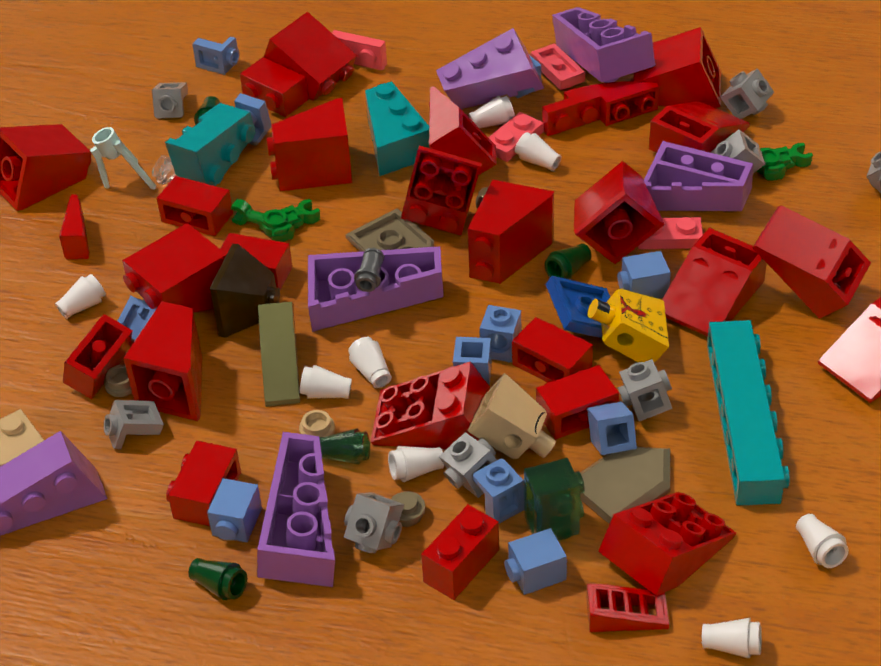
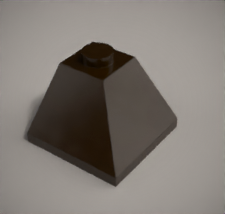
M232 243L210 287L218 335L224 338L258 324V305L279 303L280 289L276 287L274 273L239 244Z

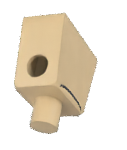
M505 373L484 395L468 429V432L479 439L483 438L492 447L512 459H518L528 448L544 458L556 443L552 437L541 430L547 416L546 410Z

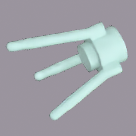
M102 128L94 134L92 142L95 146L90 149V152L96 160L104 188L108 189L110 184L102 157L112 160L122 155L152 190L156 189L155 183L138 164V159L124 145L113 128Z

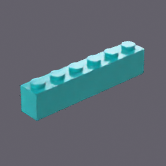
M751 320L709 322L707 350L736 506L781 504L783 489L789 488L790 477L788 466H782L781 464L783 459L782 439L775 436V432H777L776 411H770L769 408L772 402L770 385L764 384L766 378L765 360L758 357L761 350L760 336L753 333Z

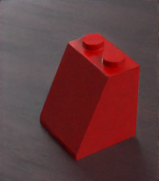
M307 11L269 39L264 57L306 76L308 99L314 101L322 94L328 95L334 89L336 83L340 80L346 81L355 70L353 65L357 55Z
M701 27L653 42L655 66L634 72V77L630 80L633 82L657 83L659 85L658 106L701 101L714 108L721 107V69Z
M336 98L271 124L272 137H267L269 156L275 155V161L270 162L272 180L278 179L280 191L353 183L342 98Z
M62 124L0 127V194L17 211L24 210L86 179L92 153Z
M621 161L575 200V235L614 264H617L622 260V257L628 255L665 225L642 176L624 161Z
M492 179L468 227L470 278L501 284L552 245L554 241V191Z
M186 223L123 259L122 262L125 270L123 280L127 288L131 292H137L141 295L151 309H157L161 301L193 308V312L213 309L210 287L227 254Z
M161 301L123 357L134 401H154L158 412L198 422L201 417L203 356L193 308Z

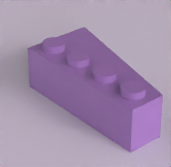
M580 7L552 15L557 46L601 83L615 82L619 77L655 66L652 33L643 31L640 32L641 34L636 33V27L630 25L621 28L617 25L616 20L611 18L601 19L599 14Z
M440 246L380 250L385 256L379 273L381 281L380 285L371 292L358 289L354 280L355 272L360 269L364 251L308 255V310L312 332L444 297Z
M290 432L282 433L257 549V577L333 587L335 556L332 547V532L328 516L327 492L324 484L319 436Z

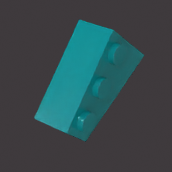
M392 81L365 90L367 118L379 177L413 165L419 145L430 148L428 143L430 126Z
M223 103L217 104L199 117V123L193 128L185 127L182 130V136L176 140L170 138L165 142L176 176L216 186L222 181L224 174L231 165L238 160L240 153L246 145L253 140L256 131L251 113Z

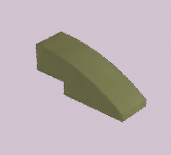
M292 302L258 305L265 405L267 407L300 403L298 355Z

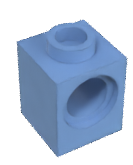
M488 305L480 325V338H491V359L512 362V340L522 331L521 310Z

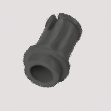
M368 248L364 251L360 269L354 275L358 289L371 292L380 285L381 278L379 273L385 257L382 251L376 248Z

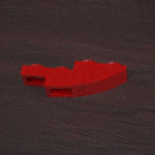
M609 82L564 91V100L542 106L544 133L548 137L601 120L605 126H609L658 110L659 85L653 82Z

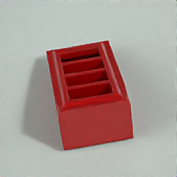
M71 194L59 235L66 260L88 259L90 254L84 215L78 194Z
M587 584L586 602L589 632L669 629L665 593L656 596L645 589L606 584ZM639 605L640 613H633L632 606ZM647 605H655L656 615H648ZM617 606H624V611H617Z

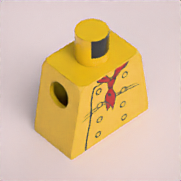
M618 289L607 302L599 299H594L591 302L587 315L590 319L601 323L602 341L605 345L637 362H646L652 359L654 363L669 348L663 300Z

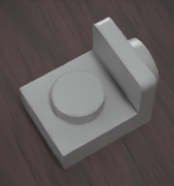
M187 82L159 83L152 89L155 118H180L184 115L183 98L188 94Z
M114 400L110 414H107L104 419L105 435L109 436L113 448L121 449L126 434L160 435L164 424L154 401Z

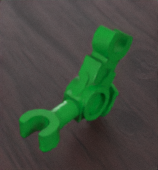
M804 143L794 144L791 149H788L786 146L776 149L760 148L765 165L758 169L757 172L762 174L768 181L783 179L787 169L794 166L807 167L811 165L813 154H803L805 149Z
M237 199L231 206V210L237 211L232 218L233 223L237 225H244L247 222L258 224L259 228L264 230L267 236L272 237L274 241L280 242L293 239L295 229L299 228L303 223L313 224L320 220L319 208L312 210L311 199L301 201L297 207L291 205L281 210H267L265 213L253 210L250 204L242 199Z

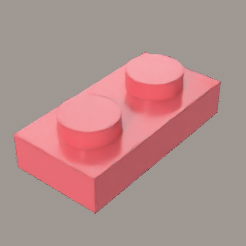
M333 30L332 34L357 55L354 62L355 65L378 70L385 68L387 65L385 41Z
M555 43L530 52L531 57L541 64V72L560 90L570 88L585 81V71Z
M519 112L488 137L496 145V157L508 162L516 155L515 147L520 137L526 132L530 134L536 133L538 136L544 132V122Z
M701 217L662 218L665 225L641 243L638 249L692 248L703 235Z

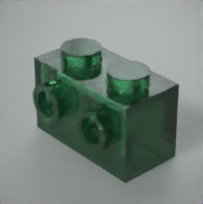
M568 458L524 469V517L532 534L549 528L552 529L557 540H565L579 534L580 518L584 517V508L580 495L585 493V485L579 471L574 472Z

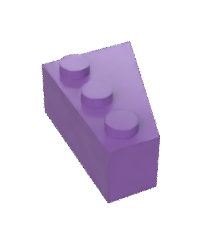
M514 28L436 70L445 93L460 109L488 103L497 96L506 94L509 97L517 96L518 91L534 88L535 91L544 89L528 51Z
M662 141L644 178V182L658 211H742L752 189L753 163Z
M61 431L0 467V536L108 499L97 469Z

